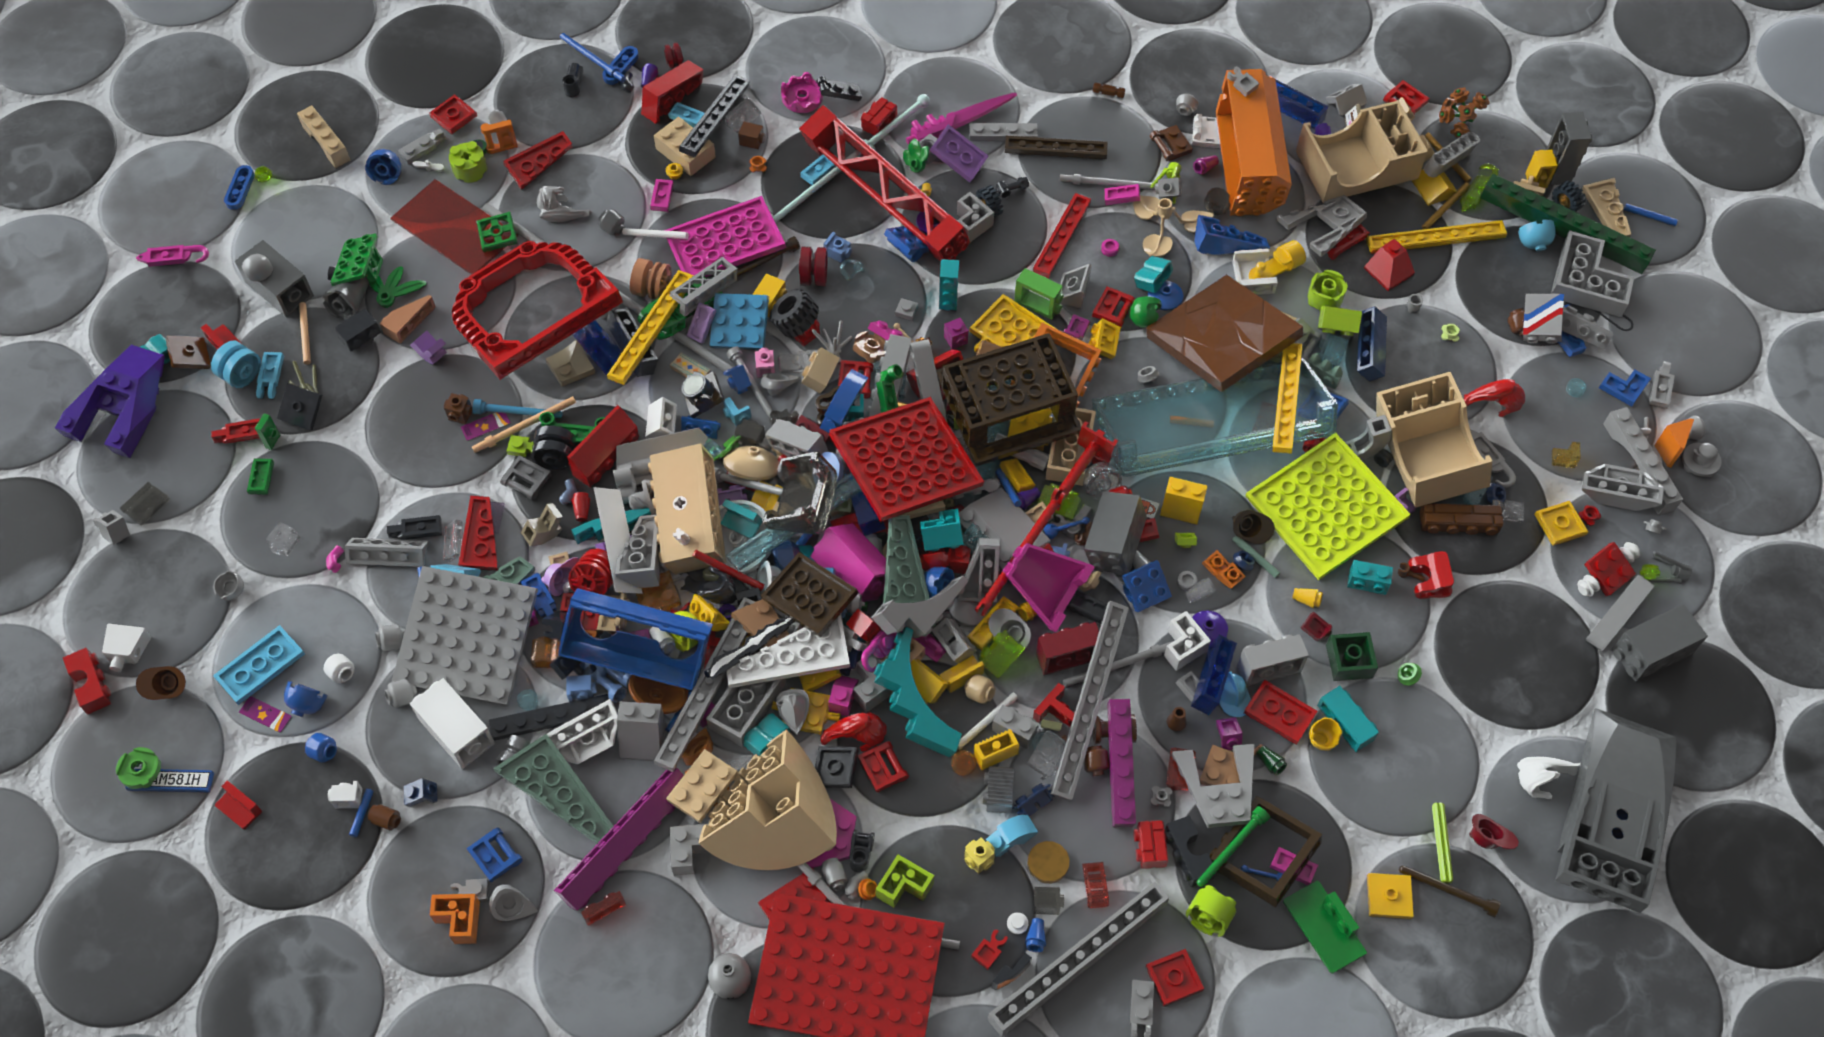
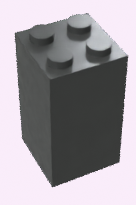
M264 240L254 245L253 248L234 261L245 283L285 317H288L297 310L299 303H306L314 296L305 275ZM257 253L265 255L273 266L271 275L262 281H250L242 269L244 260L250 255Z
M1103 491L1084 548L1089 563L1095 567L1093 570L1111 572L1116 575L1130 572L1147 519L1140 495Z
M1682 604L1624 632L1612 648L1616 659L1620 660L1625 667L1627 674L1636 682L1694 654L1708 635L1685 605Z

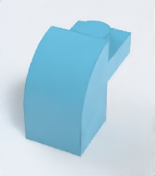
M1018 815L996 827L998 830L986 838V840L993 845L995 856L1000 857L1014 845L1025 844L1038 831L1028 815Z

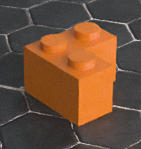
M476 894L432 895L430 917L434 923H450L449 937L454 944H476L480 901Z

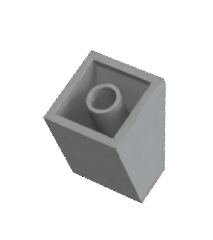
M620 701L617 717L620 759L655 760L664 743L666 720L661 704Z

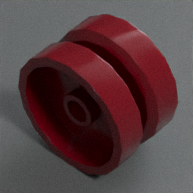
M802 246L799 259L800 286H810L814 275L815 285L817 287H826L828 271L827 247H818L815 252V258H813L812 247Z

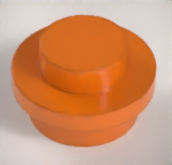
M871 879L861 880L858 891L862 899L871 900L876 896V882Z

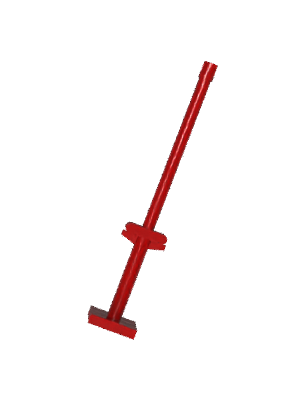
M1084 422L1077 440V444L1085 448L1084 452L1060 487L1055 488L1050 503L1020 547H1023L1026 543L1033 545L1055 511L1061 510L1065 498L1095 455L1108 463L1111 461L1118 443L1117 439L1113 442L1104 437L1105 432L1100 429L1095 432L1088 428V422ZM1012 556L1009 562L1011 563L1015 557ZM1003 571L975 608L977 613L981 608H984L981 616L986 615L993 601L1008 581Z

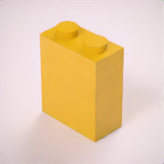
M1169 477L1160 516L1197 525L1207 485Z

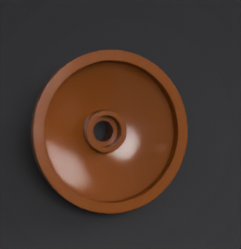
M631 675L629 679V692L635 702L661 704L664 714H672L681 710L688 699V690L685 688L636 675Z

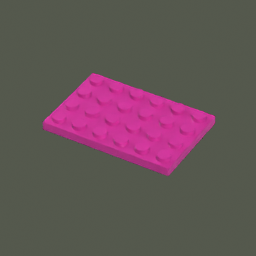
M762 196L664 230L688 232V239H666L680 271L694 276L721 257L725 258L732 265L738 266L786 248L781 233ZM722 264L717 267V270L726 269V267Z

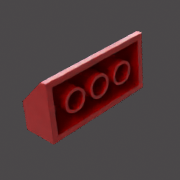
M619 405L567 456L572 475L588 487L597 483L606 470L612 468L616 461L618 445L638 440L639 433L636 424Z

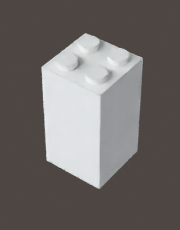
M444 678L434 682L428 690L417 695L410 703L419 721L462 770L495 744L486 725Z

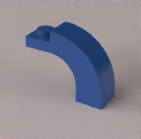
M853 369L850 370L824 415L825 417L820 426L822 430L829 433V430L843 425L852 405L861 394L868 377Z

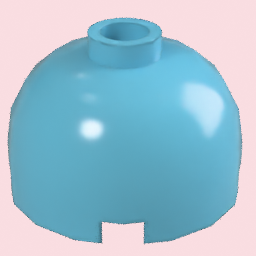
M1542 220V224H1537L1535 221L1520 227L1518 234L1521 243L1529 249H1535L1536 251L1545 250L1546 246L1550 245L1555 238L1554 221Z

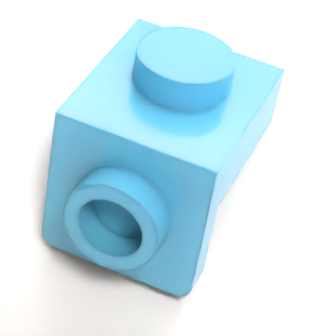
M730 397L723 401V413L726 418L730 417L735 426L745 423L751 418L749 406L738 410Z

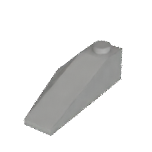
M657 514L639 517L631 532L632 536L629 542L625 543L622 555L618 556L616 561V577L638 588L659 586L660 545L657 542L659 531L654 519Z

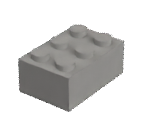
M1290 634L1279 640L1274 641L1270 639L1260 645L1255 646V644L1246 646L1242 650L1237 668L1247 687L1262 683L1264 679L1270 681L1301 673L1309 654L1300 634L1295 636Z

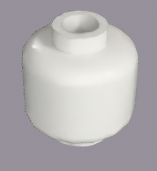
M338 653L326 660L323 670L335 683H343L352 678L355 667L346 656Z

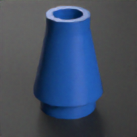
M1040 918L1032 919L1025 940L1026 948L1031 952H1042L1046 946L1044 920Z

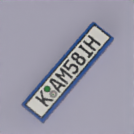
M160 769L159 775L150 787L131 789L125 786V789L127 791L210 792L214 772L212 770Z

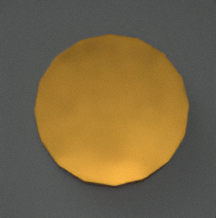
M1044 841L1036 844L1031 849L1028 855L1027 866L1030 874L1038 879V881L1052 884L1060 881L1066 875L1070 859L1067 851L1060 844L1053 841Z

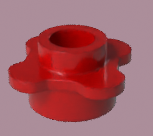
M1586 505L1584 510L1578 513L1580 518L1589 526H1593L1595 521L1601 518L1599 510L1590 505Z

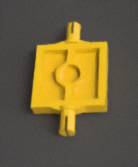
M805 691L809 697V712L800 731L822 735L823 727L827 720L839 721L841 713L829 712L828 701L830 695ZM773 701L772 710H778L777 702Z

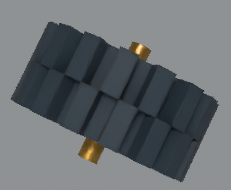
M1565 181L1553 189L1552 200L1574 212L1583 208L1584 202H1586V199L1583 198L1585 193L1582 194V188L1579 189V185H1575L1573 181Z
M988 185L976 191V197L994 211V217L1003 213L1002 200L993 186Z

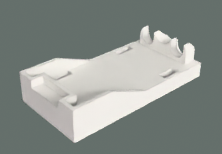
M1202 114L1194 116L1192 146L1221 148L1217 118L1203 117Z

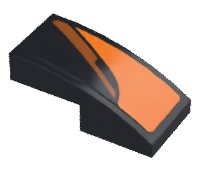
M1024 953L1013 969L1004 965L993 980L992 988L997 990L1016 980L1030 966L1032 957Z

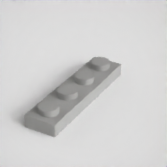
M970 123L969 125L970 140L1005 141L1006 135L1038 137L1037 123Z

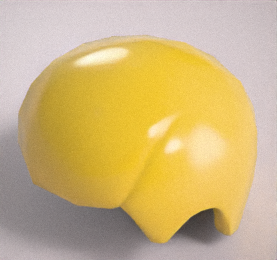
M1325 717L1316 721L1309 732L1312 745L1322 751H1329L1339 744L1340 736L1342 735L1339 723L1332 718Z

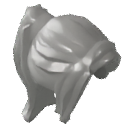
M543 186L539 190L537 207L541 209L539 216L543 220L564 222L592 215L590 209L575 210L571 207L562 206L559 201H568L566 195L560 194L564 192V187Z

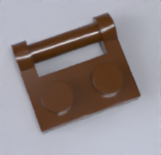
M1177 125L1160 131L1155 130L1149 135L1151 140L1156 142L1164 154L1163 157L1166 161L1192 153V146ZM1162 138L1165 140V142H1166V143L1168 144V146L1170 147V149H1171L1170 151H1169V149L1167 148V146L1165 145V143L1163 142Z

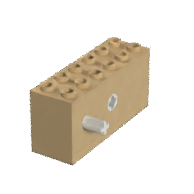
M701 443L650 455L648 467L653 479L650 481V485L655 497L652 499L657 514L654 519L659 531L657 542L661 549V552H659L661 564H664L675 575L708 568L710 565L692 557L695 550L726 564L713 456Z

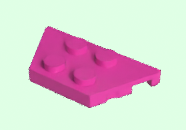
M832 799L830 801L836 820V845L830 851H825L816 858L806 862L811 868L821 866L825 860L830 858H837L838 861L850 859L851 841L857 817Z

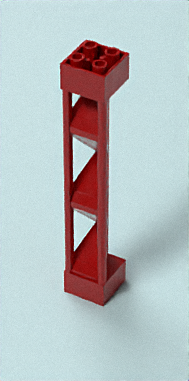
M822 105L799 128L809 147L820 156H826L928 246L930 253L940 262L941 259L955 260L956 256L968 247L970 240L963 225L908 180L839 120L827 107ZM846 142L863 157L845 160ZM835 143H837L838 158L829 151ZM851 169L880 173L882 196ZM889 179L908 196L889 199ZM895 208L925 212L927 236ZM934 219H936L939 222V224L935 228Z

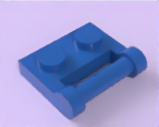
M499 827L493 829L466 848L491 883L523 861L522 857L515 853L503 837V832ZM496 840L509 858L507 861L503 862L490 844L492 841Z

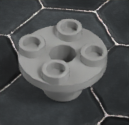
M1710 443L1690 444L1682 453L1684 470L1688 473L1701 477H1712L1721 467V457L1718 450Z
M650 479L642 480L643 491L629 495V505L632 510L649 508L651 514L656 515V509L652 502V499L655 497L651 489Z

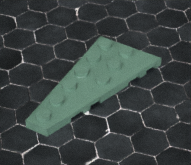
M547 734L493 768L500 776L596 844L612 829V823Z

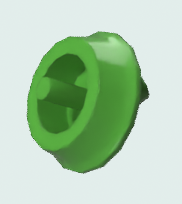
M1404 663L1398 670V680L1403 685L1410 686L1417 683L1422 675L1420 666L1415 663Z

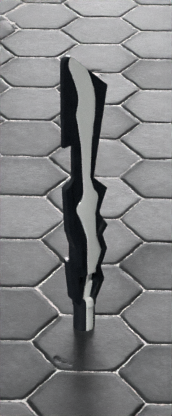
M790 617L777 619L773 624H768L762 630H758L755 636L746 637L745 645L713 658L710 678L714 679L740 663L738 660L740 657L748 652L755 653L765 646L773 637L777 638L796 621Z

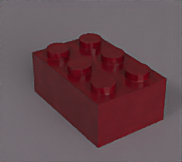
M1085 622L1075 628H1064L1060 632L1053 634L1045 633L1038 637L1036 656L1043 675L1090 663L1099 634L1096 622Z

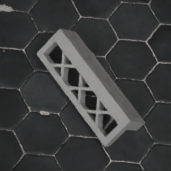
M721 257L671 291L670 297L680 304V313L683 316H687L697 308L698 303L704 304L713 298L715 293H720L736 282L737 268ZM722 264L726 267V269L717 270V267ZM705 275H714L712 279H704ZM694 283L701 284L699 288H690ZM688 293V295L683 299L678 294Z
M351 538L345 545L346 564L421 567L425 565V550L429 547V541Z

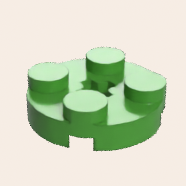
M134 748V751L129 754L125 753L120 757L116 765V774L124 786L128 788H148L159 775L161 761L148 748ZM142 764L143 768L136 772L134 768Z

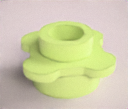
M1455 324L1442 326L1443 334L1441 338L1443 340H1453L1454 342L1459 340L1458 333L1460 329Z

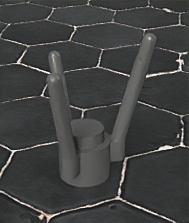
M1653 552L1654 559L1673 566L1671 575H1674L1675 578L1647 577L1646 580L1681 584L1682 580L1688 581L1690 579L1692 566L1682 564L1658 552Z

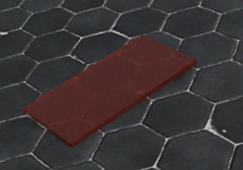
M436 179L390 218L393 222L471 275L485 267L506 248L483 252L476 221L491 216ZM491 223L484 230H488L491 227ZM495 229V230L493 231L494 234H497V233L500 232L499 229ZM511 231L503 233L501 235L502 240L509 239ZM492 236L484 238V241L488 244L495 242Z

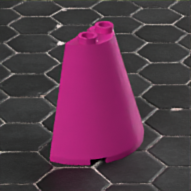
M1026 543L1023 547L1018 546L1012 555L1015 558L1011 563H1007L1003 572L1052 632H1057L1066 617L1063 614L1077 588L1086 583L1095 567Z

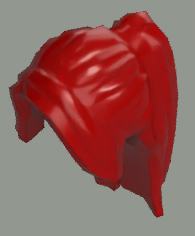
M1503 379L1488 383L1468 394H1464L1463 399L1466 406L1477 401L1498 402L1506 408L1498 412L1499 417H1504L1522 408V405L1525 403V392L1519 384L1515 383V380Z
M871 712L857 713L845 717L826 730H823L820 741L822 745H826L835 738L852 737L866 743L860 747L862 752H866L869 748L883 742L884 736L887 733V726L880 717Z

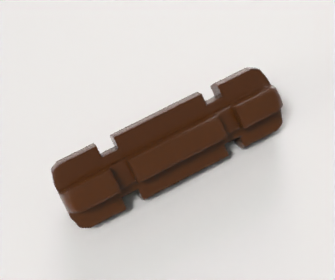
M1097 82L1093 85L1094 93L1102 92L1101 94L1114 97L1117 95L1119 98H1124L1125 88L1119 87L1118 89L1117 86L1101 85V83Z

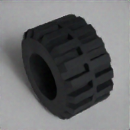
M794 289L778 299L770 312V319L784 336L788 338L797 337L815 323L814 321L819 314V306L803 289Z

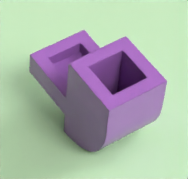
M427 330L410 344L419 356L430 364H434L447 353L442 347L446 343L441 338L436 341Z

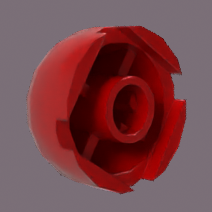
M921 543L922 546L918 548V553L923 570L927 571L932 567H948L950 565L953 548L945 547L940 548L938 551H925L924 543Z

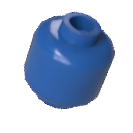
M315 733L306 741L305 753L316 761L327 762L337 752L336 741L325 734Z

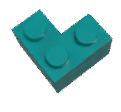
M958 508L939 511L940 519L920 522L925 551H938L940 548H957L960 545H964Z

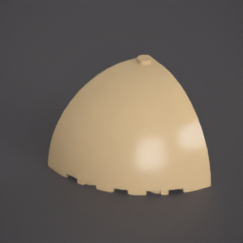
M787 729L767 744L768 749L760 756L755 754L748 763L747 769L742 767L733 780L734 783L730 786V789H726L717 801L718 804L708 814L710 821L708 825L706 824L702 828L699 844L725 862L755 870H779L808 862L825 851H830L836 845V820L827 790L811 760Z

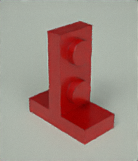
M1058 683L1034 710L1033 719L1037 723H1040L1050 713L1067 727L1071 728L1075 713L1070 710L1066 703L1059 702L1065 692V687L1062 684Z

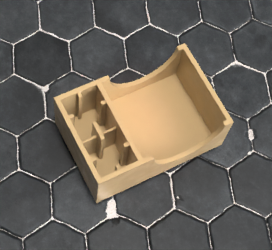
M1398 100L1361 109L1351 124L1330 135H1315L1311 132L1310 122L1304 123L1296 153L1322 202L1343 195L1348 197L1418 179L1428 150Z
M1451 372L1377 392L1376 417L1385 415L1392 430L1388 447L1404 484L1409 490L1408 493L1415 508L1490 487L1492 459L1488 455L1484 460L1476 448L1468 423L1467 406Z

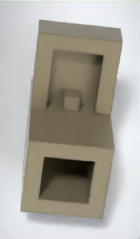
M553 503L546 504L539 518L526 521L521 534L530 547L542 545L555 538L561 532L562 528L559 523L563 516Z

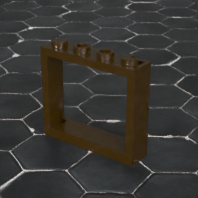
M1256 795L1254 800L1251 801V816L1254 809L1259 806L1270 815V818L1306 838V843L1273 889L1227 861L1217 872L1276 908L1321 845L1322 834ZM1247 824L1233 825L1231 831H1227L1223 835L1220 846L1218 848L1215 847L1210 854L1212 863Z

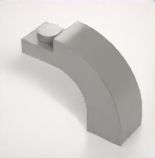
M1382 415L1367 420L1366 430L1360 436L1345 442L1361 461L1378 453L1390 441L1392 430L1386 416Z

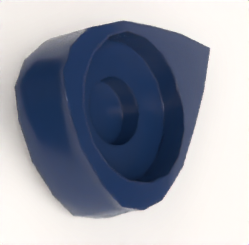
M787 539L772 550L775 566L781 572L800 552L798 544Z

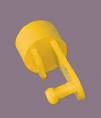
M1296 240L1278 247L1273 252L1274 258L1264 263L1258 262L1256 267L1250 270L1249 279L1275 277L1285 271H1291L1306 262L1304 248Z

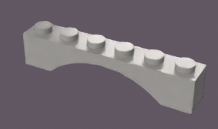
M1625 407L1610 412L1603 424L1611 438L1625 447L1635 460L1640 471L1646 472L1658 484L1664 487L1662 505L1653 507L1657 515L1675 511L1683 498L1629 409Z

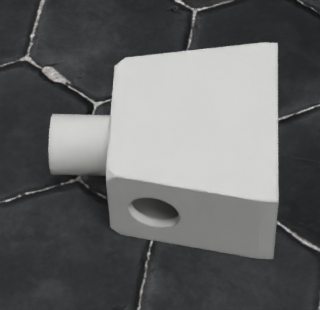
M107 624L102 652L111 661L110 670L121 672L124 663L136 664L151 639V635L145 628Z

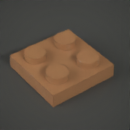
M1212 744L1200 778V784L1211 786L1240 783L1233 752Z

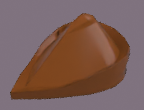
M706 728L701 730L685 749L682 758L687 766H692L704 749L712 753L713 742Z

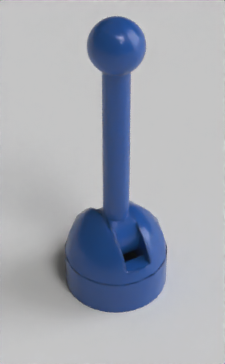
M1084 517L1082 520L1060 527L1054 524H1046L1044 532L1049 539H1053L1060 530L1083 523L1088 524L1090 519Z

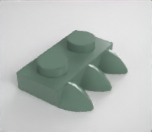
M1318 353L1311 355L1304 369V372L1310 377L1316 378L1333 389L1338 387L1343 375L1340 366H1335L1332 369L1329 360H1324L1321 363Z

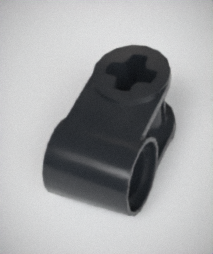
M854 829L850 851V867L854 872L860 873L867 870L874 845V832H871V834L860 833ZM858 857L864 859V861L861 863L855 862L854 860Z

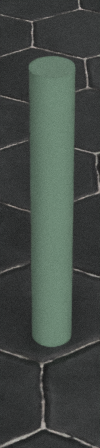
M1237 536L1232 539L1233 542L1242 550L1248 552L1274 578L1279 576L1280 572L1243 539Z

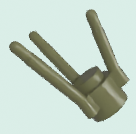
M293 361L294 369L301 384L300 387L319 393L317 390L316 365H312V387L310 384L304 383L296 361Z

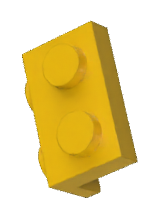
M694 594L689 611L698 620L712 623L711 631L726 630L730 622L711 603H707L700 595Z

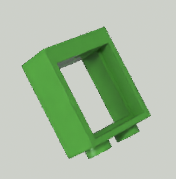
M1024 268L1016 280L1014 301L1052 320L1055 314L1058 315L1062 309L1063 286ZM1033 292H1036V293H1038V294H1040V295H1042V296H1044V297H1046V298H1048V299H1050V300H1047V299H1045V298H1043V297H1041V296H1039V295H1037V294H1035V293H1033Z

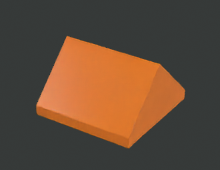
M1690 418L1667 425L1654 446L1667 467L1672 468L1685 449L1694 419Z

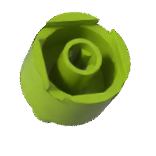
M470 141L450 148L449 162L456 179L472 183L480 180L484 172H487V163L483 150L476 142Z
M1324 270L1322 273H1316L1308 290V304L1320 311L1321 306L1339 308L1343 303L1348 287L1347 282L1345 283L1343 280L1344 277L1333 270Z
M1207 885L1205 888L1198 890L1186 910V917H1191V924L1199 931L1210 936L1213 933H1218L1217 937H1221L1225 934L1236 914V901L1231 897H1225L1213 886Z

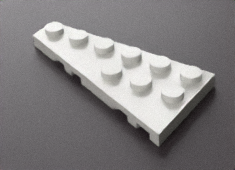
M841 614L821 637H818L804 627L778 640L776 644L770 647L766 646L760 649V652L740 659V663L726 671L729 688L850 667Z

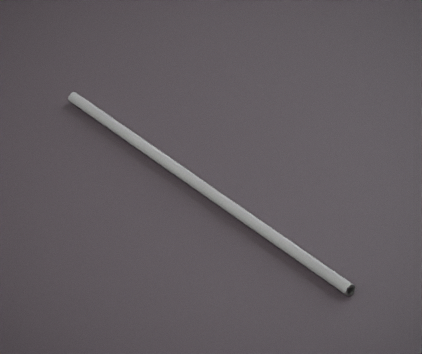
M488 203L483 206V211L491 216L503 214ZM513 220L515 232L528 241H534L536 244L545 242ZM500 221L504 225L509 224L505 221ZM620 292L623 300L622 304L639 315L644 307ZM678 332L671 336L723 372L733 368L683 333Z

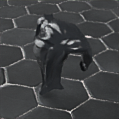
M710 566L709 570L720 576L714 582H699L687 576L684 579L685 585L680 589L698 594L702 598L716 604H732L737 600L736 585L732 577Z

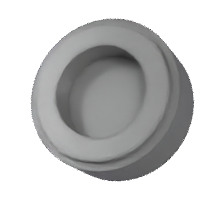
M1191 571L1181 572L1177 579L1178 587L1184 591L1193 590L1197 584V576Z

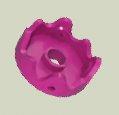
M804 72L800 77L793 75L787 83L782 82L781 84L782 102L789 110L796 113H808L817 109L823 101V95H821L820 87L809 72Z

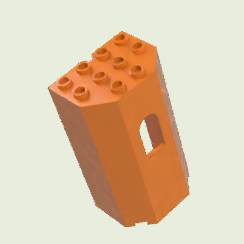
M1262 69L1241 70L1243 75L1247 72L1259 82L1258 88L1245 97L1233 86L1234 81H1230L1227 78L1229 71L1235 74L1234 70H1227L1222 85L1223 94H1220L1216 108V118L1230 216H1258L1284 205L1292 186L1276 80L1272 76L1268 77Z

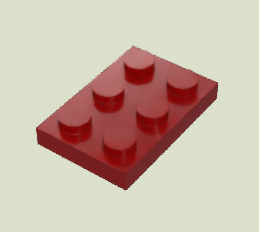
M1265 679L1244 710V714L1296 745L1317 713V710Z
M802 873L760 900L758 904L768 920H770L775 893L832 902L816 885L813 886L807 880L808 877Z

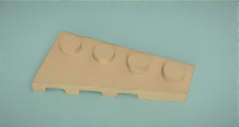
M1615 178L1583 185L1582 192L1585 193L1586 199L1602 225L1630 237L1631 231L1627 218L1623 214L1624 208L1619 200V191L1615 187Z

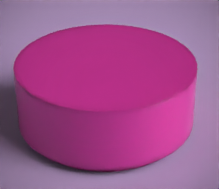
M1106 239L1101 246L1102 253L1108 257L1117 255L1119 243L1114 239Z

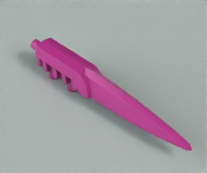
M1017 93L992 98L959 111L948 113L946 118L940 115L938 120L932 114L926 116L928 121L924 122L923 126L917 120H914L911 123L913 126L911 128V136L906 137V142L909 144L914 138L920 142L929 134L938 138L948 124L954 129L964 126L1016 97Z

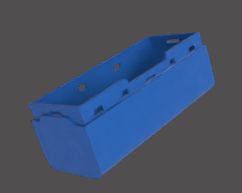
M577 588L571 597L566 614L558 655L692 690L701 673L713 624ZM584 610L611 618L619 617L657 627L661 631L698 640V647L690 657L675 659L663 652L657 640L617 631L609 638H595L584 630L581 624V614Z

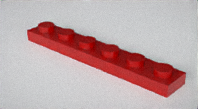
M1077 193L1074 194L1035 263L1033 272L1046 278L1050 277L1091 204V198Z

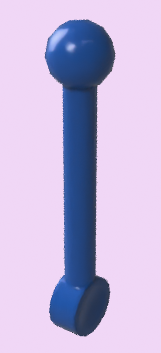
M1246 865L1240 868L1245 873L1275 878L1277 881L1283 875V873L1273 874L1251 869Z

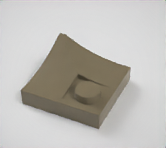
M578 339L558 353L545 358L546 364L561 387L595 374V369Z

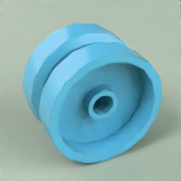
M236 340L223 344L216 351L211 362L213 374L235 388H243L251 383L261 366L259 355Z

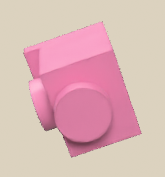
M761 348L759 351H755L757 378L762 377L766 373H775L773 350Z

